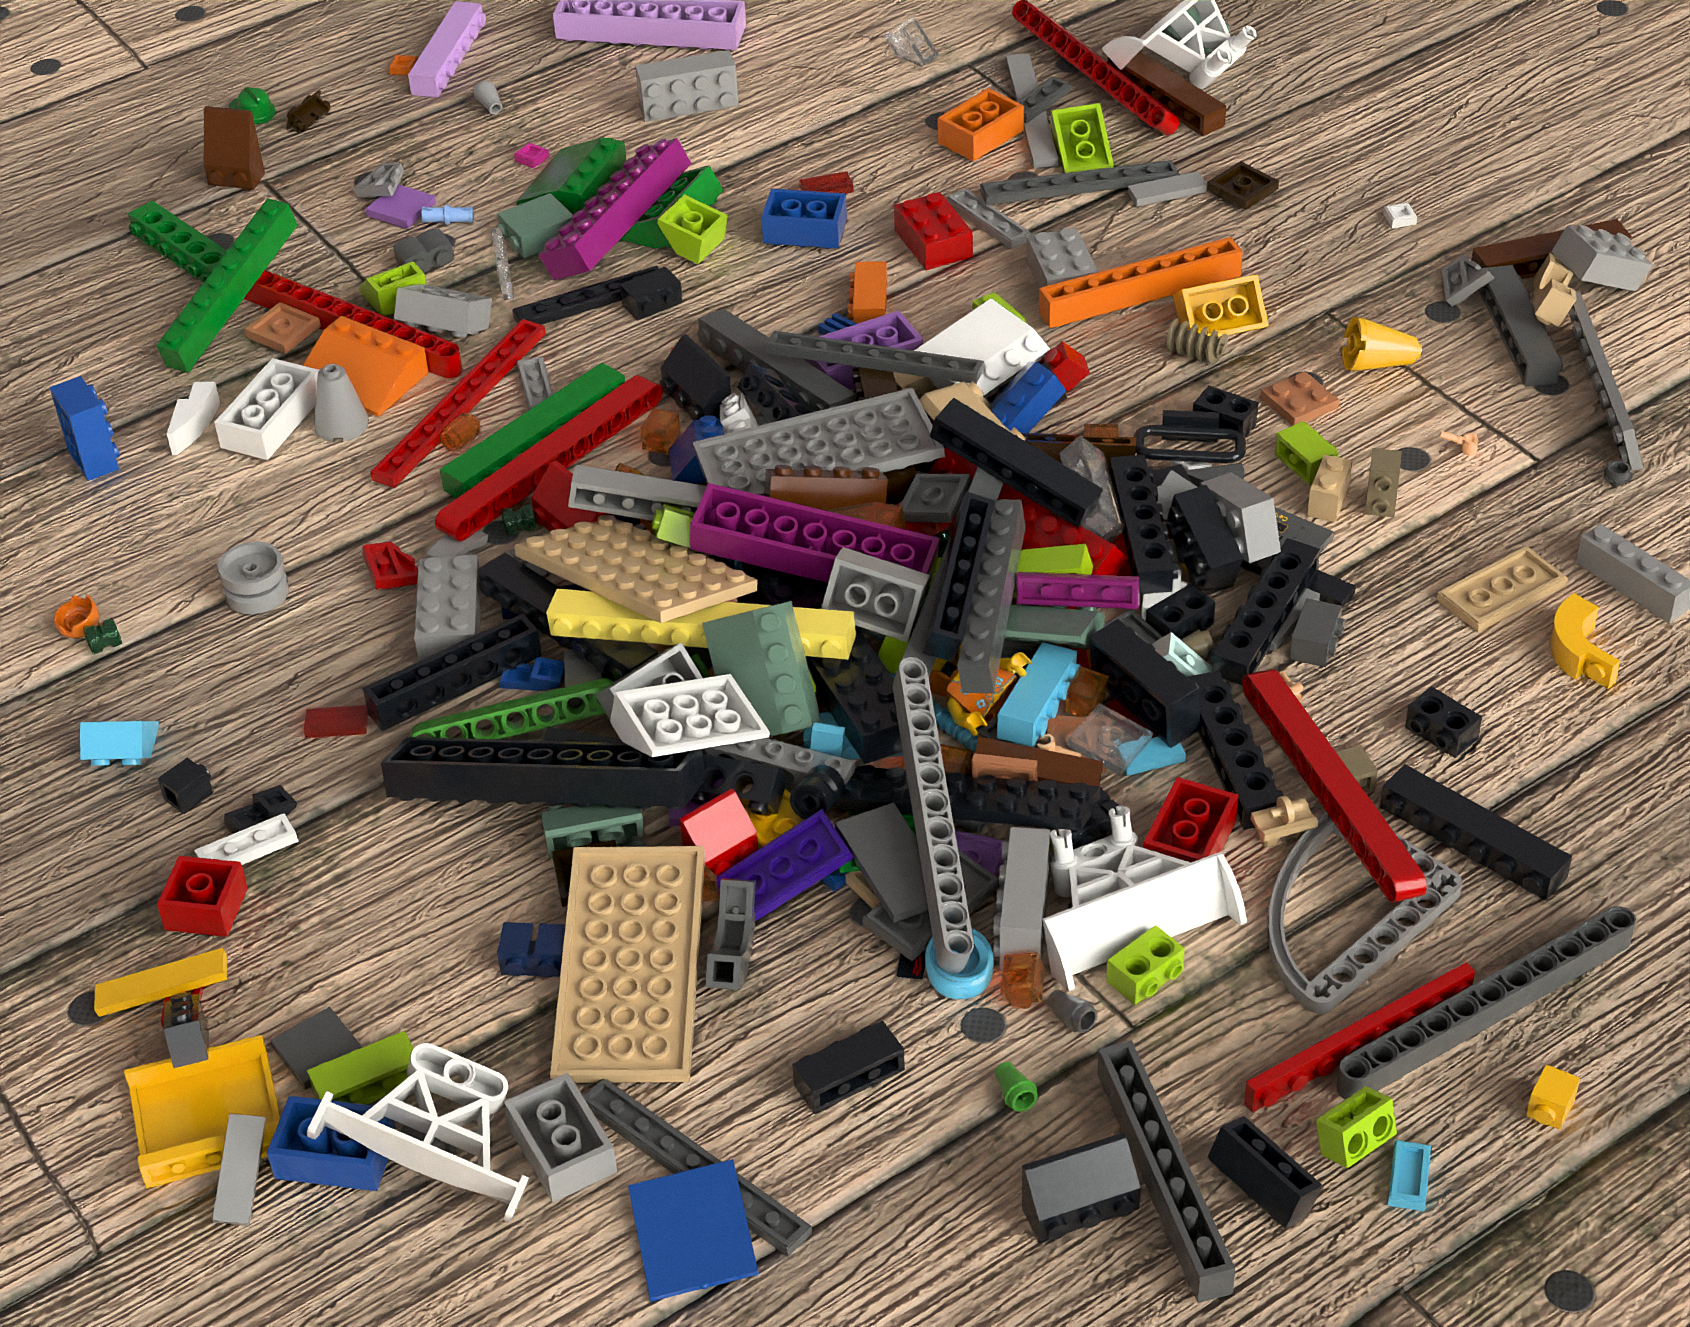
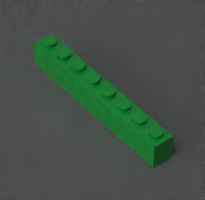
M268 198L265 200L158 342L156 347L167 367L187 373L190 372L298 225L288 203Z
M600 363L440 468L443 491L457 499L625 383V375L604 363Z

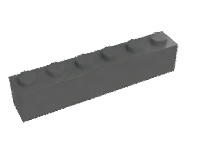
M1513 265L1483 268L1487 269L1494 276V279L1478 289L1524 386L1557 383L1559 372L1563 369L1562 358L1560 355H1557L1554 349V342L1552 339H1549L1546 333L1545 324L1537 319L1534 307L1530 301L1529 292L1525 291L1522 285L1521 276L1517 275Z

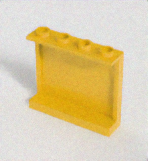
M262 1035L209 1047V1060L173 1068L172 1060L169 1058L124 1070L130 1090L140 1156H137L146 1188L221 1169L229 1114L266 1117L261 1158L268 1157L267 1151L281 1117L269 1058Z

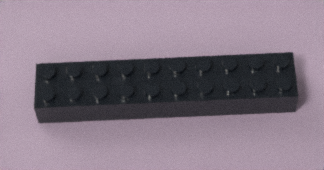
M742 562L743 572L757 579V591L750 593L755 602H759L761 605H776L792 601L793 607L822 608L828 586L826 582ZM855 625L856 637L848 660L805 657L808 669L816 685V693L838 726L845 727L844 735L863 763L867 764L902 752L903 749L893 693L894 678Z
M407 737L381 762L386 797L399 798L402 801H409L415 798H424L431 802L454 799L460 803L485 800L490 804L515 801L519 805L545 802L549 806L575 803L579 807L605 804L609 808L635 805L640 809L652 806H666L667 809L676 810L685 807L706 780L702 749L650 757L626 743Z

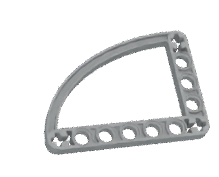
M1326 811L1318 818V827L1307 830L1300 837L1278 874L1269 906L1267 934L1270 956L1284 986L1302 1005L1318 1014L1328 1013L1451 906L1460 897L1462 878L1457 872L1396 834L1417 865L1425 866L1429 870L1423 873L1427 885L1425 895L1403 900L1309 982L1297 968L1290 955L1285 940L1283 921L1286 903L1293 884L1311 855L1331 833H1335L1345 840ZM1420 900H1429L1433 902L1435 906H1433L1432 908H1424L1420 906L1417 902ZM1400 918H1408L1412 920L1414 924L1411 926H1403L1400 925L1397 922V920ZM1387 936L1393 940V943L1388 945L1381 944L1376 938ZM1363 954L1369 956L1372 961L1360 963L1354 957ZM1344 973L1351 980L1339 982L1333 978V975ZM1326 990H1327V996H1326V998H1325V997L1322 996V995L1325 994V993H1326Z

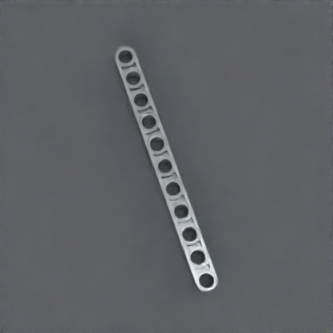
M907 657L900 662L893 681V693L936 960L942 970L954 974L961 972L965 968L974 948V941L927 667L922 660Z

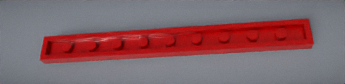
M522 319L370 471L372 481L396 488L517 364L516 361L521 360L546 335L545 326Z

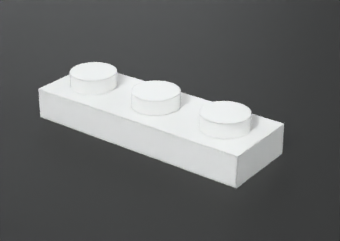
M285 813L194 851L198 858L238 861L243 865L296 843L298 839L294 828Z

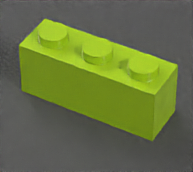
M402 1031L395 1035L387 1036L373 1044L355 1049L348 1054L307 1070L315 1098L323 1099L326 1091L333 1094L332 1101L367 1105L384 1098L408 1078L407 1068L414 1048L406 1032Z

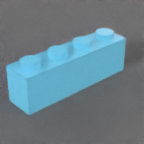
M1044 642L1041 643L1031 659L1032 664H1028L1025 669L1027 674L1025 677H1020L998 713V739L1033 747L1039 736L1043 737L1045 735L1049 719H1054L1057 714L1059 702L1067 698L1071 682H1076L1078 679L1080 665L1076 664L1077 651Z

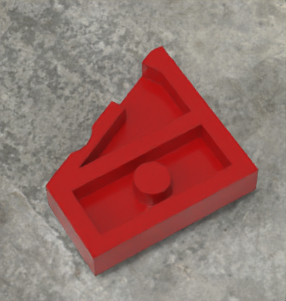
M390 541L362 545V555L376 590L418 584V567L415 566V559L401 552L400 548Z

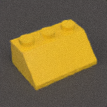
M1258 275L1182 289L1173 295L1179 322L1182 325L1184 321H1188V330L1194 324H1198V333L1204 327H1207L1208 336L1211 335L1213 330H1217L1218 337H1221L1223 333L1232 335L1269 327Z

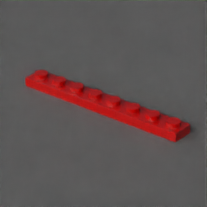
M1466 962L1246 1081L1244 1104L1253 1113L1264 1106H1272L1279 1098L1292 1091L1301 1090L1313 1079L1330 1074L1335 1067L1340 1065L1341 1060L1345 1056L1472 986L1475 970Z

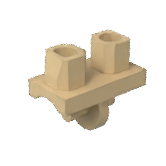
M1285 795L1277 798V806L1251 813V821L1265 847L1277 845L1280 837L1290 835L1291 838L1300 839L1307 830L1318 827L1319 821L1311 813L1305 798L1291 802Z

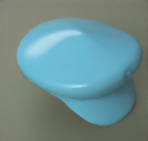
M973 928L971 929L974 948L965 968L959 973H947L938 966L933 937L926 947L925 964L929 981L934 989L945 997L958 1000L976 997L986 990L992 980L994 968L992 948L988 940Z

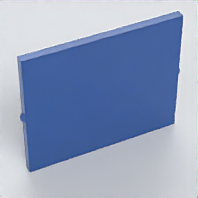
M733 1159L628 1185L651 1302L759 1275Z

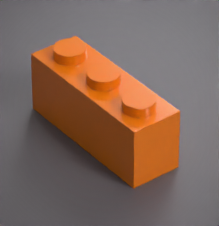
M887 261L855 262V272H850L848 319H853V322L859 324L886 315Z

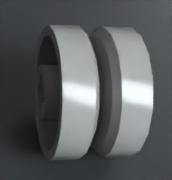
M258 541L242 543L230 548L222 555L218 562V573L223 584L225 600L231 609L243 614H260L275 609L285 601L289 593V584L284 571L282 554L277 547Z

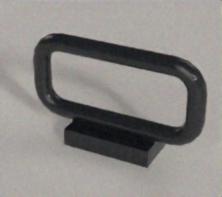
M1163 410L1162 425L1140 427L1133 436L1136 437L1135 453L1137 455H1145V459L1234 463L1240 461L1246 453L1245 436L1234 429L1219 428L1218 412ZM1148 436H1162L1161 440L1218 442V439H1228L1235 442V450L1232 452L1151 449L1144 446V438Z

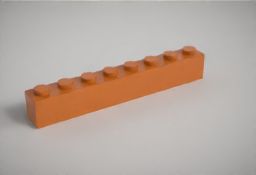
M1231 237L1041 287L1039 288V315L1049 328L1059 327L1064 324L1168 297L1182 289L1241 277L1243 251Z

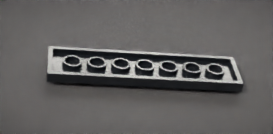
M872 765L857 766L855 773L846 783L845 790L836 802V809L870 811L894 803L902 815L913 816L906 770L900 767L886 769L875 768ZM960 772L945 773L952 818L957 820L1082 831L1101 798L1100 786H1090L1086 783L1066 784L1057 783L1053 780L1030 781L1020 777L1006 779L995 778L992 775L978 776V778H973Z

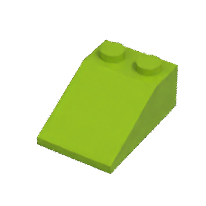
M1100 103L1051 111L1050 127L1064 173L1114 167Z

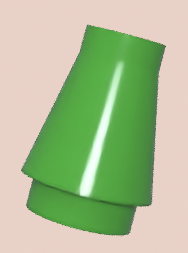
M1001 1063L995 1069V1076L998 1079L1006 1105L1018 1112L1029 1110L1035 1105L1038 1098L1036 1085L1019 1072L1012 1063Z

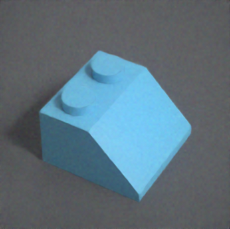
M159 721L80 722V760L91 759V766L110 765V759H122V765H141V759L151 758Z

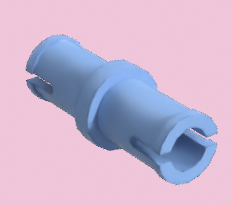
M445 205V207H422V223L445 222V225H451V222L473 223V207H451L450 205Z

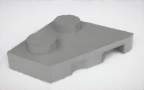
M382 163L353 189L357 197L375 198L377 196H392L404 173V169L401 163Z
M1461 255L1442 268L1445 299L1452 307L1460 301L1466 300L1472 293L1494 279V276L1487 269L1481 268L1476 262L1471 261L1465 255Z

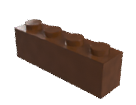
M776 465L775 469H766L764 496L833 513L885 514L888 479L879 469L873 467H864L862 471H851L850 468L842 466L833 467V470H822L818 466H805L804 470H796L788 465Z
M978 737L976 754L1037 760V781L1053 780L1057 783H1086L1090 786H1100L1103 761Z

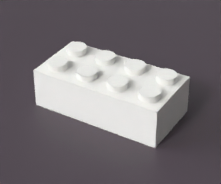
M272 358L214 422L220 447L268 460L315 407L319 370Z

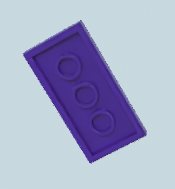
M821 809L712 880L719 892L722 878L756 880L754 902L756 922L851 861L854 857Z

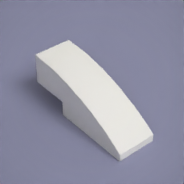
M194 382L189 399L177 400L167 431L172 455H178L189 447L205 431L216 415L220 400L215 382Z

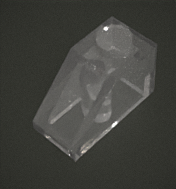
M914 15L884 35L896 56L920 67L939 56Z

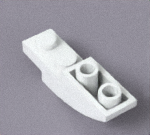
M736 393L731 394L722 401L720 405V422L726 430V434L758 426L749 401L743 393L736 395Z

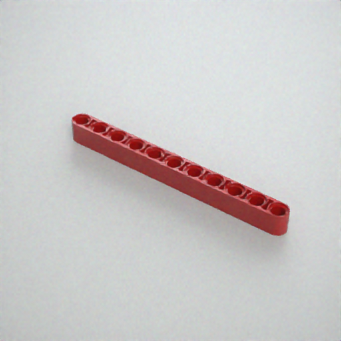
M1019 0L1014 5L1012 15L1018 22L1145 123L1164 135H1171L1177 130L1179 118L1044 11L1027 0Z
M264 270L244 297L245 300L268 309L281 302L319 318L321 325L319 329L321 330L326 329L340 316L346 317L424 347L428 372L443 378H455L463 371L460 349L457 344Z
M640 375L632 377L442 508L435 518L436 529L457 541L466 540L533 493L551 462L556 460L567 469L654 408L660 402L663 395L661 385Z
M1270 669L1244 675L1242 686L1245 697L1386 898L1391 903L1425 895L1427 885L1422 870L1278 671Z

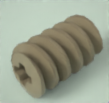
M1175 318L1171 322L1167 333L1166 343L1168 351L1172 353L1177 351L1182 356L1187 354L1191 359L1197 357L1201 362L1207 360V363L1210 365L1216 364L1226 349L1228 334L1223 333L1221 338L1218 339V331L1213 330L1211 335L1208 336L1207 327H1204L1198 333V324H1194L1188 330V321H1184L1179 327V319Z

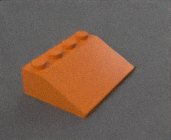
M340 316L324 329L303 366L318 370L328 364L342 366L366 412L377 417L429 373L424 347Z

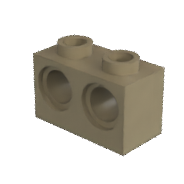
M1372 448L1365 515L1394 517L1402 451Z

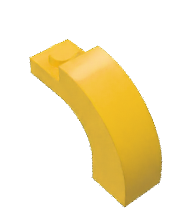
M1573 593L1561 603L1556 611L1550 640L1552 656L1558 666L1576 680L1584 674L1609 689L1616 683L1620 660L1591 644L1585 638L1595 629L1599 607Z

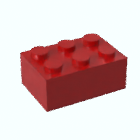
M941 192L931 193L924 197L906 200L894 205V230L926 271L973 257V231Z
M1177 777L1143 842V848L1190 863L1222 852L1236 823L1238 794Z

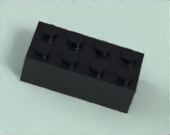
M1116 619L1089 636L1092 679L1170 748L1200 730V689L1197 683L1183 675L1172 661H1167L1152 644H1147L1132 627H1127L1119 619Z

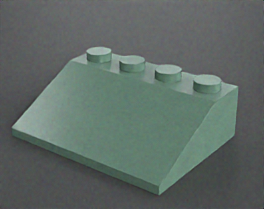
M792 601L702 623L715 676L732 675L769 730V736L813 727L814 722H822Z
M1011 605L1004 639L1036 644L1044 642L1067 648L1090 649L1089 636L1104 627L1105 614L1096 611L1097 607H1078V610L1067 609V606L1049 605V607H1037L1038 605Z

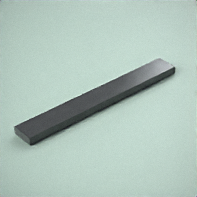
M1167 160L980 184V193L986 205L1128 188L1129 185L1178 176L1180 174L1173 161Z
M774 331L765 344V353L958 382L965 381L966 383L973 381L977 384L984 371V361L782 331Z
M602 1079L583 1095L596 1118L673 1174L722 1162L607 1079ZM737 1173L749 1229L787 1257L790 1256L812 1234V1226Z

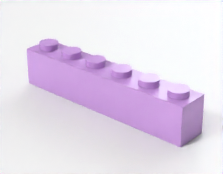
M454 2L408 74L411 95L438 98L443 89L447 87L449 79L454 75L456 68L462 63L464 55L470 50L472 42L477 38L479 31L485 25L486 16L482 12L481 3Z

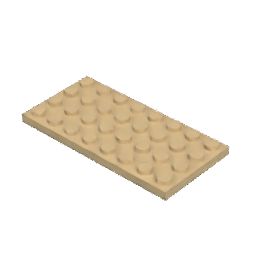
M613 515L599 516L598 521L592 523L578 522L572 528L552 530L549 535L529 537L526 539V542L515 545V556L659 623L757 591V579L746 575L743 571L729 568L724 563L706 558L704 554L692 552L685 546H678L669 541L656 538L650 531L636 528L632 523L620 521Z
M704 846L574 847L550 1070L551 1080L569 1073L574 1083H598L602 1079H607L611 1083L690 1082L705 868Z

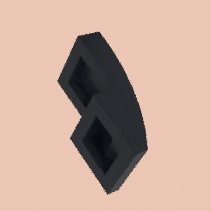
M279 785L253 794L251 805L225 813L224 824L234 834L285 813L287 816L296 808L297 802Z

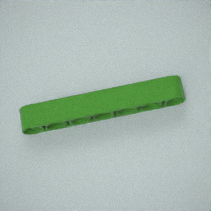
M601 678L423 721L412 728L410 737L427 734L431 738L502 739L605 714L606 712L595 695L613 684L614 681L608 678ZM573 697H579L584 701L578 708L569 707L567 702ZM543 704L553 707L552 713L545 716L540 715L537 709ZM511 712H519L523 715V719L517 723L509 722L506 717ZM482 719H488L493 723V726L488 730H481L476 724ZM456 726L463 733L458 737H450L446 734V730Z

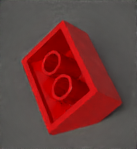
M556 460L551 462L531 496L533 506L531 514L535 522L543 525L551 532L556 529L572 528L578 522L592 523L598 521L599 516L609 515L608 513L568 507L573 474Z

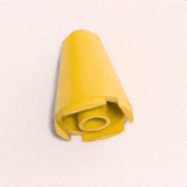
M1353 317L1348 322L1344 333V338H1348L1347 347L1342 346V362L1344 368L1351 371L1410 365L1420 358L1422 346L1414 336L1362 317Z

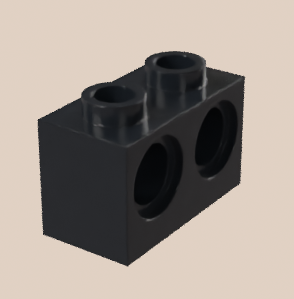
M1208 385L1193 403V411L1218 412L1219 428L1237 430L1246 438L1257 424L1259 402Z
M1189 584L1146 610V622L1163 637L1172 632L1176 637L1182 639L1198 629L1200 631L1207 630L1214 624L1215 601L1192 584Z
M1431 686L1408 705L1405 727L1456 758L1479 739L1482 716Z

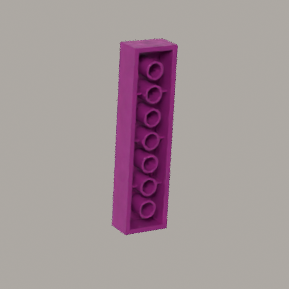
M677 138L668 141L661 139L654 145L644 144L637 148L635 156L626 160L623 163L624 167L613 173L608 183L598 188V194L588 199L584 203L585 207L571 216L572 220L568 224L559 228V234L544 244L545 248L538 255L553 280L591 271L690 166L691 161Z
M708 483L690 524L691 550L827 583L830 579L835 558L842 547L929 574L930 578L924 598L938 562L940 541L938 537Z

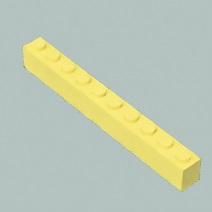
M556 589L546 613L551 636L676 645L682 642L683 646L708 648L702 625L703 622L772 605L723 602L659 623L592 591ZM793 607L805 656L849 659L856 637L854 612Z

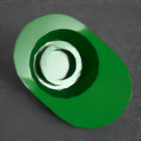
M244 87L238 98L229 104V109L252 111L254 124L266 123L276 114V109L271 103L269 96L260 88Z

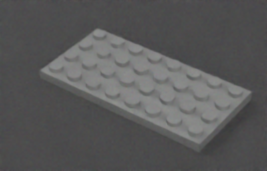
M913 388L693 442L694 452L707 485L711 483L764 496L766 469H775L776 465H788L796 470H804L805 466H818L822 470H833V467L842 466L850 468L851 471H862L864 467H873L883 473L895 469H904L907 466L922 462H932L935 459L945 457L943 445L929 437L932 424Z

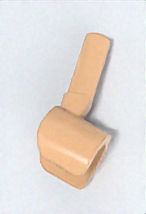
M1445 431L1440 432V438L1461 444V450L1464 454L1473 456L1477 453L1478 438L1475 434L1467 433L1464 436H1457Z
M1281 671L1279 673L1299 702L1302 701L1303 696L1300 692L1303 691V685L1300 682L1294 684L1286 673Z
M1050 734L1040 737L1041 744H1036L1038 749L1078 757L1082 755L1081 753L1056 746L1054 737Z

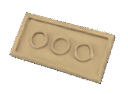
M1524 546L1442 589L1437 593V600L1478 633L1566 586L1568 577L1529 547Z

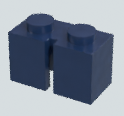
M503 922L497 950L501 975L560 977L566 924L540 923L537 939L532 941L533 923Z

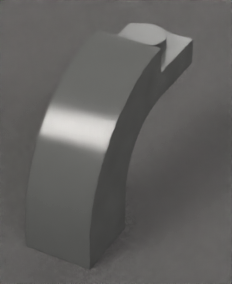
M721 879L717 933L714 946L707 954L706 987L740 990L745 982L752 953L756 912H754L756 880Z

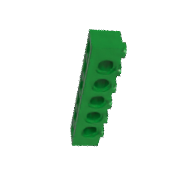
M153 200L128 213L130 221L129 230L134 237H138L150 248H154L163 257H167L177 267L183 268L193 278H197L203 283L227 252V250Z

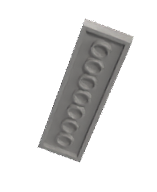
M1578 291L1576 292V301L1568 312L1571 322L1576 321L1572 327L1576 342L1580 341L1578 343L1582 358H1586L1585 364L1589 376L1593 375L1591 379L1595 392H1600L1598 398L1602 410H1607L1604 412L1608 426H1613L1611 431L1615 444H1622V446L1618 447L1622 461L1629 462L1631 470L1643 469L1634 427L1582 295Z

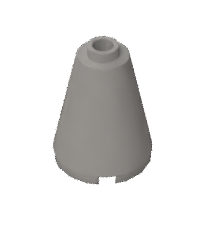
M336 364L325 365L319 370L317 376L314 415L315 432L320 438L334 442V438H343L344 442L359 437L368 427V414L345 369Z

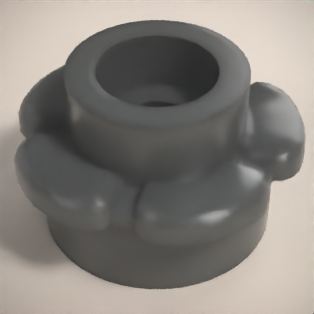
M1611 461L1604 469V479L1613 486H1622L1632 479L1631 467L1624 461Z

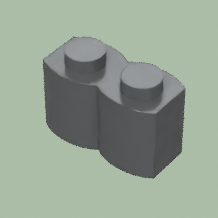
M440 229L427 230L417 237L405 238L393 245L395 258L400 266L413 261L424 273L431 267H442L454 260L452 244Z

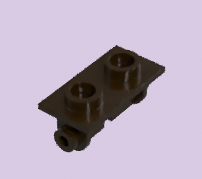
M318 90L312 96L308 95L299 106H294L289 110L286 130L293 127L297 132H304L315 123L316 119L319 120L329 112L330 103L320 99L321 90Z

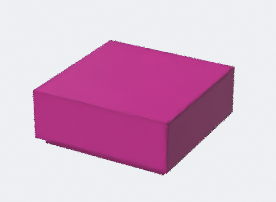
M530 142L514 154L515 162L533 169L549 157L548 149Z

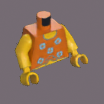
M1022 652L1014 654L1011 658H1000L994 693H962L958 667L950 661L946 662L939 676L950 683L946 688L947 707L954 723L969 730L973 736H977L976 728L980 729L988 725L987 723L999 713L1017 684L1016 675L1013 673L1025 677L1027 672L1022 667L1026 664L1031 665L1032 661Z

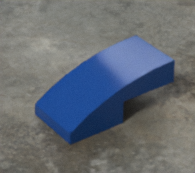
M536 657L534 665L524 663L511 671L510 669L503 671L500 679V688L543 691L560 687L565 671L564 661Z

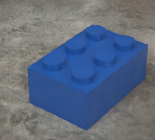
M771 189L761 217L763 243L797 245L799 247H823L825 249L839 248L847 221L846 194Z
M79 376L49 387L68 453L87 481L119 470L116 458L120 457L119 451L110 438L114 436L109 421H105L104 415L108 414L104 401L98 399L93 385H87L84 379Z
M289 1096L267 1151L274 1179L377 1191L388 1158L374 1152L349 1136L326 1126L316 1139L307 1137V1130L322 1099ZM331 1102L359 1115H363L373 1107L371 1105ZM384 1116L378 1121V1123L396 1130L394 1120Z

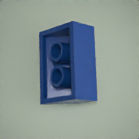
M1036 361L1028 362L993 400L992 406L989 409L1009 430L1015 427L1020 433H1029L1066 392V389L1057 377Z
M704 416L700 420H694L669 448L672 480L692 484L706 483L694 452L693 442L724 435L720 418Z

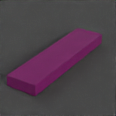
M1018 572L1016 575L1017 604L1123 609L1139 608V577L1034 572Z

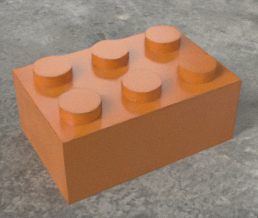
M987 88L937 118L938 143L969 160L975 161L1024 131V105Z

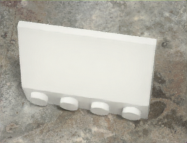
M989 299L914 351L984 361V371L976 385L984 392L981 396L987 400L999 392L1001 386L1009 383L1028 362H1039L1043 359L1050 348L1031 326L993 299ZM929 377L937 389L960 383L958 381Z
M731 674L615 692L610 723L622 742L650 757L768 738L770 735L769 730Z

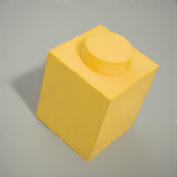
M1546 1064L1531 1093L1526 1116L1535 1119L1541 1124L1561 1130L1575 1101L1580 1078Z

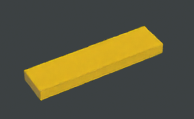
M219 948L96 984L94 1010L101 1017L227 980V954L223 948Z

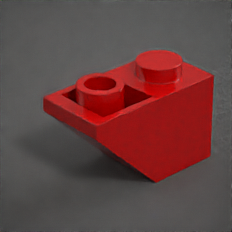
M1063 341L1055 348L1049 350L1046 356L1038 362L1043 364L1047 361L1066 391L1073 389L1090 373L1085 357Z

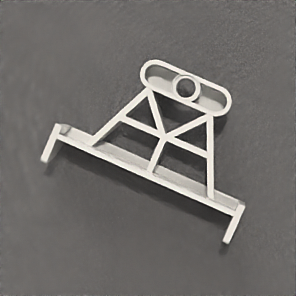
M1184 0L1140 39L1131 36L1114 38L1103 46L1102 50L1121 70L1146 46L1190 72V82L1199 89H1204L1245 53L1246 46L1256 38V31L1251 26H1245L1236 36H1231L1215 0ZM1192 5L1196 6L1202 23L1198 26L1186 12ZM1171 25L1181 36L1182 40L1178 42L1161 31ZM1203 47L1214 51L1205 58Z
M1125 806L1116 807L1117 815L1114 808L1109 810L1112 828L1111 836L1073 849L1071 830L1058 829L1059 836H1057L1055 829L1052 830L1050 838L1052 839L1054 856L1050 865L1054 890L1059 896H1072L1073 907L1042 919L1051 975L1068 992L1075 989L1072 975L1107 962L1109 958L1155 925L1170 937H1173L1227 915L1239 925L1247 923L1239 886L1223 853L1218 852L1190 863L1139 847L1138 837L1131 828L1130 809Z
M423 1043L416 1046L411 1053L407 1068L408 1078L363 1115L331 1103L333 1094L326 1091L309 1125L307 1137L316 1139L325 1126L400 1165L439 1181L481 1193L508 1204L509 1206L503 1220L508 1223L511 1222L529 1177L522 1175L518 1183L490 1171L489 1122L502 1107L508 1091V1082L502 1074L436 1045ZM460 1075L464 1078L465 1082L455 1083L449 1076ZM430 1091L464 1107L438 1117ZM415 1093L419 1109L403 1101ZM385 1116L427 1134L424 1141H420L380 1124L378 1121ZM477 1121L478 1134L461 1126ZM434 1137L478 1156V1165L432 1146Z

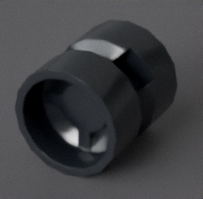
M817 765L813 767L791 792L790 804L793 811L804 820L821 809L827 814L845 790L844 780L840 773L830 766Z

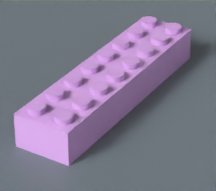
M559 0L553 13L556 39H564L566 41L583 40L587 42H609L612 44H649L658 47L677 46L679 48L698 47L701 49L737 50L746 27L745 2L740 0Z

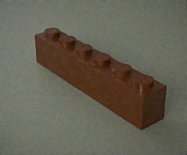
M1139 51L1121 70L1108 57V62L1174 113L1179 118V122L1199 135H1208L1225 126V104Z
M1618 219L1585 225L1594 231L1603 229L1613 235L1621 233L1630 240L1632 238ZM1564 230L1473 248L1471 261L1476 262L1481 268L1513 265L1521 279L1535 277L1549 253L1553 254L1551 251Z

